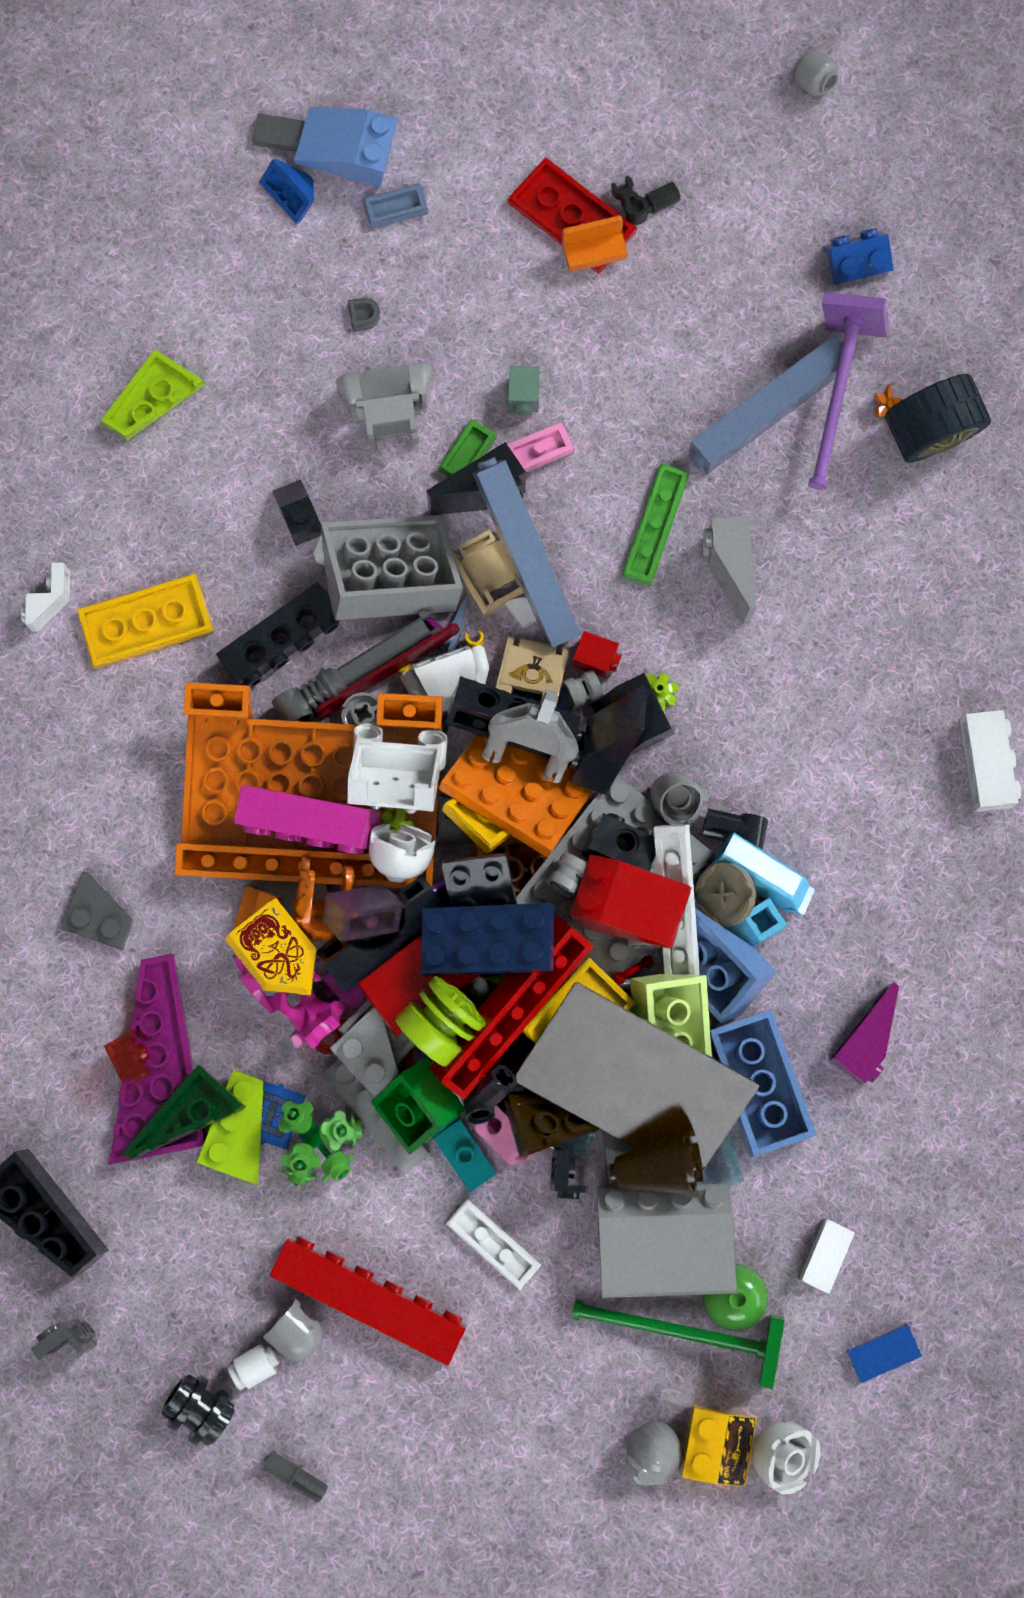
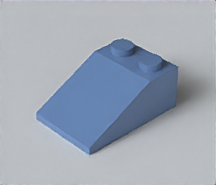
M309 107L294 163L381 188L398 118L367 109Z
M695 908L700 975H706L708 1008L720 1023H724L741 1016L777 971L754 947ZM662 947V948L660 949V951L657 953V954L662 958V960H663V947Z

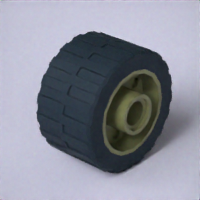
M970 374L952 376L927 386L901 400L885 414V419L904 461L907 463L921 461L935 454L950 450L977 435L991 424L990 415Z

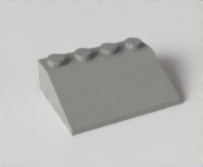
M441 515L321 522L320 528L328 593L335 620L418 614L420 611L431 613L456 611L463 587Z
M729 1184L697 1185V1191L703 1190V1195L699 1198L620 1190L618 1187L597 1188L596 1208L602 1298L737 1293L733 1213Z

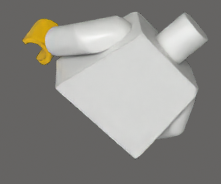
M478 631L479 641L477 642L469 640V635L466 633L465 647L413 665L410 663L397 671L396 674L400 676L409 695L442 696L444 712L449 709L452 694L460 676L485 684L489 664L483 647V632Z

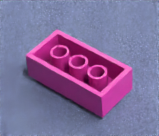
M241 785L234 823L244 825L243 832L271 836L272 831H275L274 838L302 842V837L307 838L306 844L333 848V843L338 844V851L364 854V849H369L371 830L379 825L381 811Z

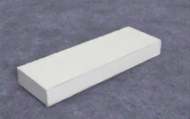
M469 1199L461 1205L446 1223L448 1227L518 1290L522 1289L541 1266L537 1260Z

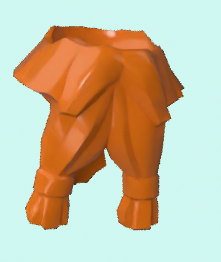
M303 854L302 868L299 875L300 880L295 896L296 900L292 902L294 921L312 942L332 940L342 932L345 934L353 922L351 901L352 887L355 879L352 866L344 865L341 893L337 899L313 900L315 872L310 870V854Z

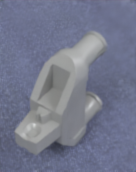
M545 689L539 705L526 703L501 711L492 717L488 725L490 735L482 751V757L489 761L493 753L495 755L492 763H499L508 741L550 754L551 756L542 775L550 782L554 773L553 783H560L568 763L576 758L579 749L573 733L560 715V712L554 711L558 693Z

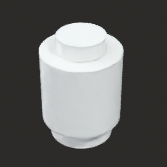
M261 1343L233 1359L234 1363L228 1366V1371L234 1384L240 1391L246 1387L251 1389L278 1373L276 1366L280 1364V1360L272 1346L266 1348Z

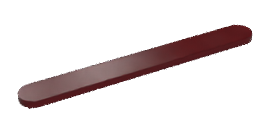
M452 623L341 691L338 693V696H333L320 704L315 712L319 717L324 716L325 718L329 716L353 694L367 691L454 637L460 631L458 624Z

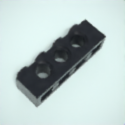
M317 582L218 651L216 656L237 685L253 688L263 680V674L270 669L276 671L282 668L289 661L288 657L297 650L301 653L309 649L314 644L313 639L321 633L327 635L333 632L340 625L338 622L340 620H335L330 598L319 582ZM311 615L315 618L310 626L299 625V621L303 616ZM280 633L289 635L286 643L280 645L274 643L276 635ZM252 652H263V658L259 662L252 663L248 661V657Z
M460 676L452 694L445 724L489 738L488 725L496 714L526 703L539 705V702ZM555 708L554 711L560 712V715L576 739L581 717ZM511 741L507 743V745L546 758L551 756L550 754Z

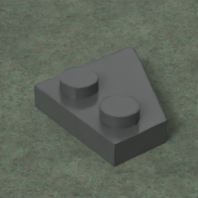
M83 871L61 929L123 950L134 920L88 872Z

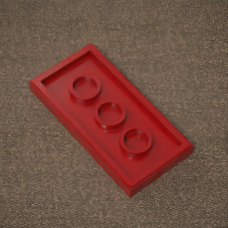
M546 157L507 199V203L560 245H562V230L565 228L621 216ZM622 216V234L626 244L637 232V227ZM608 264L591 267V269L600 274Z

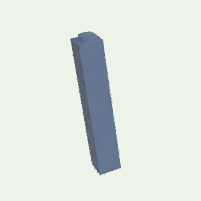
M833 335L693 439L689 448V458L694 466L698 469L703 468L709 474L835 380L843 346L840 340Z
M495 457L479 463V470L472 473L546 643L554 648L580 636V631L506 460L496 461Z

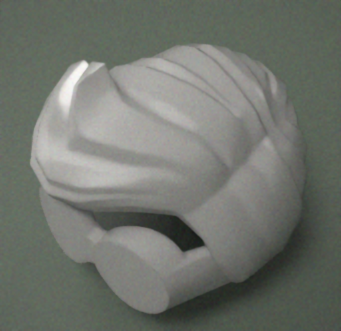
M657 1420L649 1421L633 1430L628 1440L625 1471L633 1482L643 1486L665 1485L671 1476L677 1472L683 1460V1448L674 1430L667 1424Z

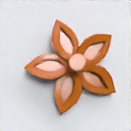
M892 384L886 386L884 394H873L877 401L876 417L885 416L892 406L902 400L900 397H892Z

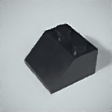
M645 673L615 686L591 705L596 714L640 686L648 688L644 731L629 756L675 734Z

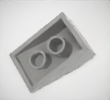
M750 516L711 518L709 528L704 529V538L701 539L702 557H707L709 569L741 622L749 624L756 609Z

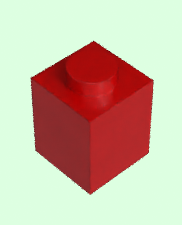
M583 631L573 657L572 667L583 671L593 670L597 676L607 679L610 671L616 672L622 657L621 654L617 653L619 643Z

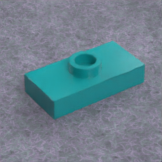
M458 1120L433 1138L470 1193L497 1174L461 1120Z

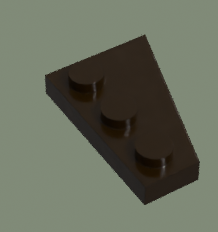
M538 1094L508 1095L504 1101L520 1158L600 1130L597 1126Z

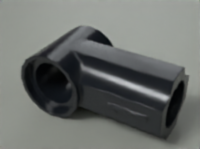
M708 808L702 836L725 841L734 832L763 850L769 820L755 814L742 813L741 815Z
M497 1064L463 1100L465 1118L468 1123L484 1124L491 1121L495 1117L494 1107L517 1085L516 1075L507 1066Z

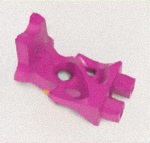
M236 954L232 956L240 970L237 972V975L250 993L270 1013L279 1010L294 1025L295 1030L290 1037L296 1049L306 1042L314 1049L327 1034L340 1026L339 1016L346 1009L341 1001L337 999H324L312 990L311 996L300 995L299 1004L291 1006L287 999L288 993L275 992L273 996L265 995L262 990L263 988ZM314 970L312 982L315 981L317 983L321 978Z

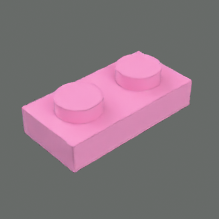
M562 422L507 444L526 472L574 452Z

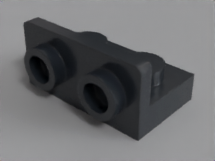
M552 1151L550 1190L557 1191V1198L580 1199V1193H588V1186L568 1185L569 1178L574 1179L576 1164L575 1158H570V1151Z

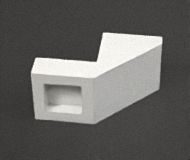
M51 563V573H47L46 577L47 590L51 593L26 594V604L21 605V619L32 632L39 631L70 601V570L65 563Z

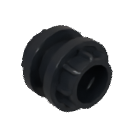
M189 1374L183 1376L171 1391L162 1407V1415L168 1419L167 1427L173 1431H176L181 1425L190 1429L188 1441L192 1444L197 1445L199 1442H202L205 1445H210L220 1437L229 1424L235 1407L234 1404L228 1401L229 1393L225 1390L220 1389L214 1396L206 1390L209 1379L203 1375L196 1379Z

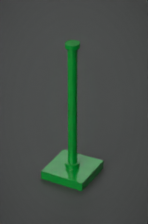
M575 1300L572 1319L579 1320L581 1317L755 1354L757 1359L763 1360L760 1387L774 1388L785 1318L782 1316L771 1314L767 1339L760 1338V1341L585 1305L583 1300Z

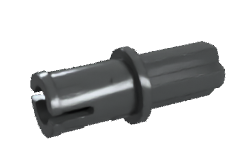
M274 1450L262 1470L269 1472L286 1483L288 1490L292 1487L316 1503L322 1500L328 1488L327 1484L303 1470L304 1465L300 1464L298 1467L277 1454Z

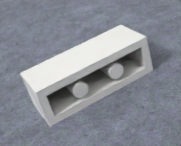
M1004 710L966 714L960 720L974 812L1014 807L1018 804V799L1021 798V786L1014 777L1013 768L1016 767V755L1013 749L1010 750L1008 738L1011 737L1009 719H1005Z

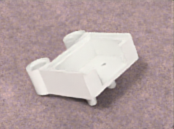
M361 724L355 727L353 758L348 775L347 804L367 805L372 810H378L380 807L406 809L410 814L416 812V810L433 812L439 773L446 765L447 735L440 730H424L418 736V745L382 742L383 731L375 724Z

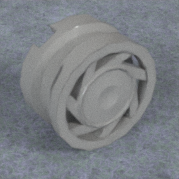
M360 692L347 698L342 706L341 718L343 724L361 725L370 723L376 725L378 697L371 693Z

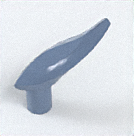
M468 597L463 599L452 623L458 624L460 631L454 637L442 643L446 645L450 652L456 648L461 637Z

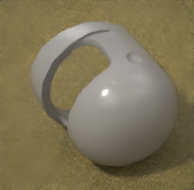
M291 1297L285 1303L273 1324L263 1335V1338L287 1360L300 1362L308 1358L317 1349L323 1337V1329L317 1320H311L301 1310V1303L295 1297Z

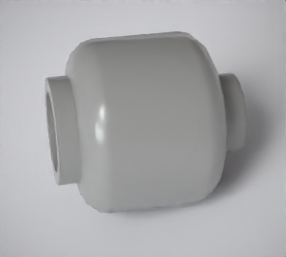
M810 51L797 60L794 79L796 84L815 97L826 95L838 83V66L835 61L820 51Z

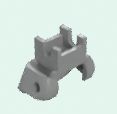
M420 363L401 367L381 368L361 373L344 374L335 380L338 393L352 418H359L360 422H366L371 450H377L375 439L412 434L413 444H419L415 415L421 414V409H426L428 406L434 380L432 366Z

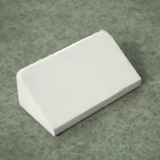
M824 1219L798 1280L829 1294L855 1232L828 1219Z

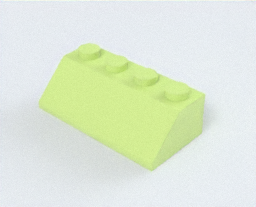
M657 974L630 978L631 998L636 1002L632 1007V1013L712 1057L706 975Z

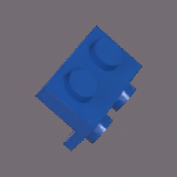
M874 228L859 232L860 237L849 239L848 235L832 238L831 244L823 246V251L828 253L833 284L837 285L894 271L889 235L878 232V229Z

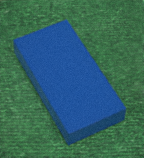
M907 1324L846 1350L861 1383L922 1357Z

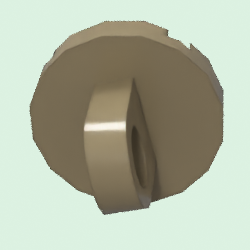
M719 863L711 865L700 874L695 885V893H697L698 900L696 902L697 910L722 927H732L741 924L750 916L755 905L756 891L753 880L748 872L737 864Z

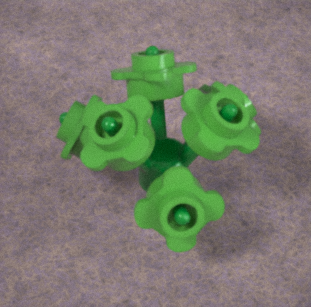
M292 1101L285 1102L282 1105L283 1117L278 1127L283 1133L291 1131L298 1134L301 1139V1143L294 1144L290 1148L289 1154L281 1156V1164L287 1167L282 1169L281 1173L288 1175L287 1181L293 1182L295 1186H298L299 1184L306 1185L307 1180H316V1176L312 1175L313 1170L319 1167L321 1163V1158L315 1155V1150L313 1149L316 1147L326 1158L321 1165V1169L325 1172L322 1181L326 1183L331 1179L340 1181L345 1178L351 1171L349 1165L355 1159V1156L350 1154L346 1157L342 1151L338 1150L341 1144L352 1143V1147H355L356 1139H362L364 1127L361 1126V1119L354 1120V1112H350V1117H346L343 1111H335L333 1117L324 1119L319 1126L316 1121H312L311 1113L313 1112V1106L310 1102L305 1101L302 1104H294ZM323 1141L328 1144V1148L330 1150L337 1152L331 1154L330 1151L323 1144Z

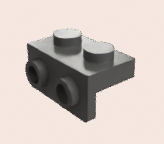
M77 1318L63 1324L60 1322L55 1326L51 1325L36 1337L39 1343L32 1347L31 1350L37 1359L40 1360L54 1354L69 1342L79 1355L93 1349L97 1345L93 1340L96 1334L85 1320L80 1322Z

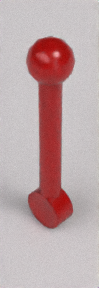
M649 955L643 956L641 962L626 971H616L612 980L617 984H624L626 977L644 967L650 968L654 962L653 958Z

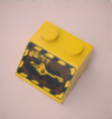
M691 1404L683 1447V1460L679 1469L681 1476L717 1485L746 1486L757 1417Z

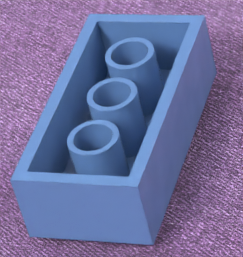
M772 1010L710 1030L711 1049L715 1059L757 1082L759 1085V1089L737 1120L749 1156L756 1157L816 1136Z

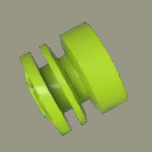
M434 976L428 982L434 993L427 989H422L419 992L427 1007L423 1008L414 1002H410L395 1019L400 1029L421 1051L438 1064L446 1067L462 1051L455 1035L457 1034L471 1041L475 1036L470 1027L481 1031L486 1023L476 1010L475 1005L465 994L455 986L449 985L441 978Z

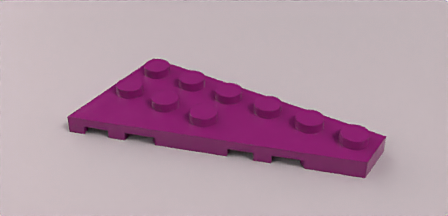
M173 953L142 959L140 962L135 994L136 1002L133 1020H131L129 1032L131 1033L128 1050H126L118 1100L117 1121L114 1125L113 1146L108 1165L133 1161L122 1154L123 1151L194 1070L176 959ZM204 1128L134 1160L202 1147L206 1137Z

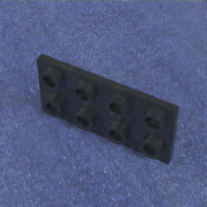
M506 853L445 860L442 862L441 867L451 907L517 904ZM500 973V974H481L480 977H488V976H496V975H505V974H508V973Z

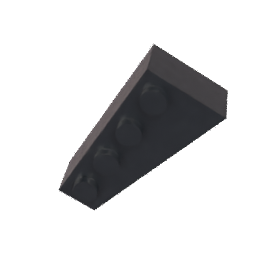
M29 1149L15 1151L0 1164V1220L15 1230L14 1233L20 1238L32 1243L41 1254L71 1277L85 1272L109 1251Z

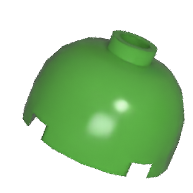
M735 1264L737 1293L703 1294L702 1305L707 1316L717 1326L728 1331H744L755 1326L764 1316L768 1306V1291L763 1279L753 1269L742 1264Z

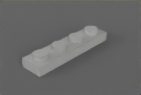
M340 1059L323 1072L404 1175L430 1154L424 1146L410 1155L406 1152L371 1104L375 1097Z

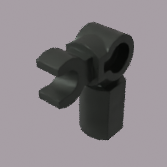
M629 176L625 177V184L627 186L625 189H619L615 183H611L612 195L621 201L620 204L625 211L626 219L633 225L644 223L647 219V214L651 212L655 214L681 200L679 190L673 181L645 194L644 198L634 191V183Z

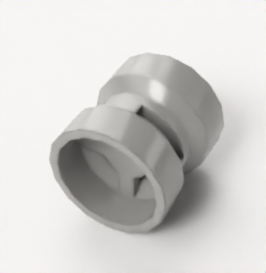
M593 670L582 673L580 678H569L562 681L563 690L573 710L583 707L587 701L595 702L604 696L601 684Z
M562 853L557 862L559 868L550 874L547 884L561 895L575 898L587 863L574 855Z

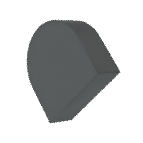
M370 298L347 300L353 332L368 330L378 324L380 309L374 300Z

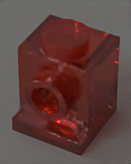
M134 1030L104 1045V1048L120 1080L124 1082L132 1081L133 1084H136L151 1075L149 1072L151 1069L147 1064V1061L151 1060L144 1044L142 1042L137 1044L136 1041L141 1036L139 1032Z

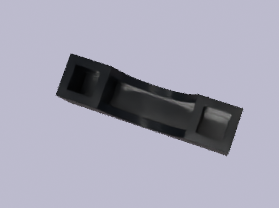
M422 875L395 894L397 907L394 918L382 932L368 938H354L342 932L317 950L316 953L321 962L344 993L350 988L358 986V983L365 979V977L422 935L423 908H445Z

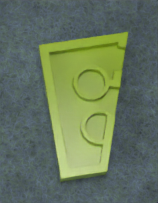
M154 349L101 419V422L104 426L128 441L206 386L205 382Z
M234 1069L231 1071L225 1087L246 1107L243 1111L210 1125L195 1163L258 1186L264 1081Z

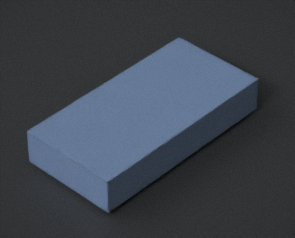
M420 183L363 198L371 229L429 214Z

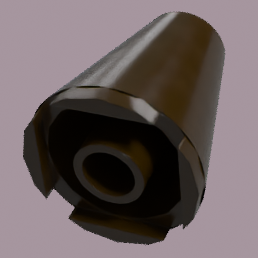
M692 1129L685 1130L616 1156L614 1163L609 1166L612 1184H617L620 1190L691 1198L702 1197L703 1190L697 1191V1183L703 1182L700 1149L698 1144L692 1145L690 1137L696 1136L695 1132Z

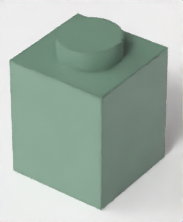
M510 366L508 411H514L516 415L528 416L532 412H539L540 367Z

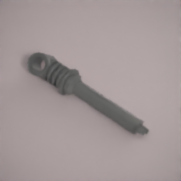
M418 612L420 618L339 668L324 670L322 667L319 669L318 675L315 676L316 681L313 682L310 679L308 681L310 685L307 686L305 683L301 685L303 689L300 690L298 687H293L276 696L271 703L280 719L283 721L308 722L314 716L313 710L333 696H338V693L440 631L441 628L439 626L429 631L424 623V620L432 616L431 612Z

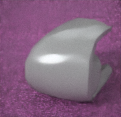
M669 772L661 775L655 780L650 791L653 809L661 820L668 825H686L688 822H691L698 816L703 801H708L710 798V793L701 784L681 772Z

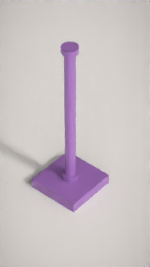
M824 292L822 307L826 329L845 333L814 475L809 478L808 486L813 489L825 490L827 488L828 481L825 478L857 335L887 338L889 322L886 299Z

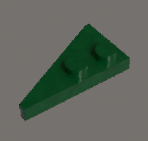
M198 1064L122 1154L134 1160L243 1111L246 1106L211 1073Z

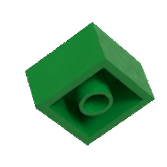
M427 1057L398 1075L371 1101L373 1107L409 1155L436 1137L464 1112V1107L451 1089L440 1082L430 1070L429 1066L432 1063Z

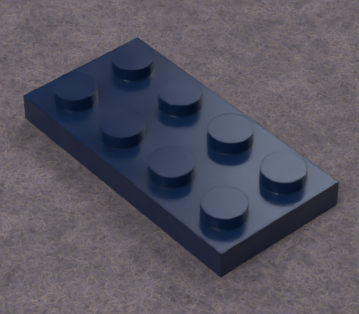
M552 903L423 908L420 974L423 976L553 972L554 905Z

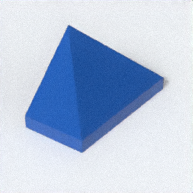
M272 159L259 183L296 224H299L314 202V179L310 175L278 159Z

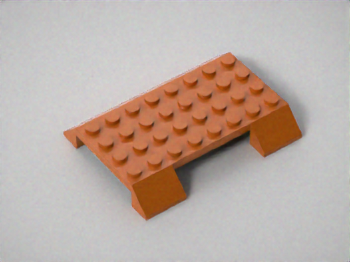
M185 682L183 714L188 715L182 833L181 842L176 843L175 875L299 882L302 855L309 853L311 858L310 870L315 872V883L342 885L344 865L352 866L355 875L353 885L404 888L419 877L405 879L404 882L400 883L388 880L385 875L381 874L372 865L369 849H364V854H353L338 851V844L333 843V848H323L306 844L307 838L302 837V842L274 838L275 831H272L271 836L243 832L244 825L234 823L241 785L371 809L367 805L347 804L348 775L353 758L354 729L358 725L253 719L250 686ZM378 693L376 725L383 731L382 742L418 745V736L422 731L428 729L443 731V697ZM440 773L433 812L416 810V812L410 814L405 811L406 818L404 820L413 821L415 828L429 833L432 836L431 842L435 841L430 865L421 874L431 887L433 886L436 857ZM382 807L376 810L381 811V815L386 812ZM396 808L390 811L393 817L397 812Z

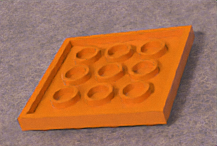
M476 735L441 781L438 789L453 799L459 800L458 802L484 816L491 823L502 830H506L510 835L548 858L593 791L570 783L572 769L568 768V765L560 783H553L554 773L550 782L547 781L542 773L546 768L549 758L510 745H506L499 763H492L495 755L493 753L490 760L487 761L482 757V751L488 738Z

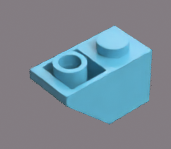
M768 898L755 906L750 916L741 924L724 928L756 948L782 932L787 924L771 899Z

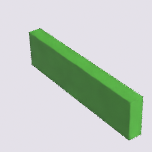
M663 463L660 464L622 577L652 586L690 472Z

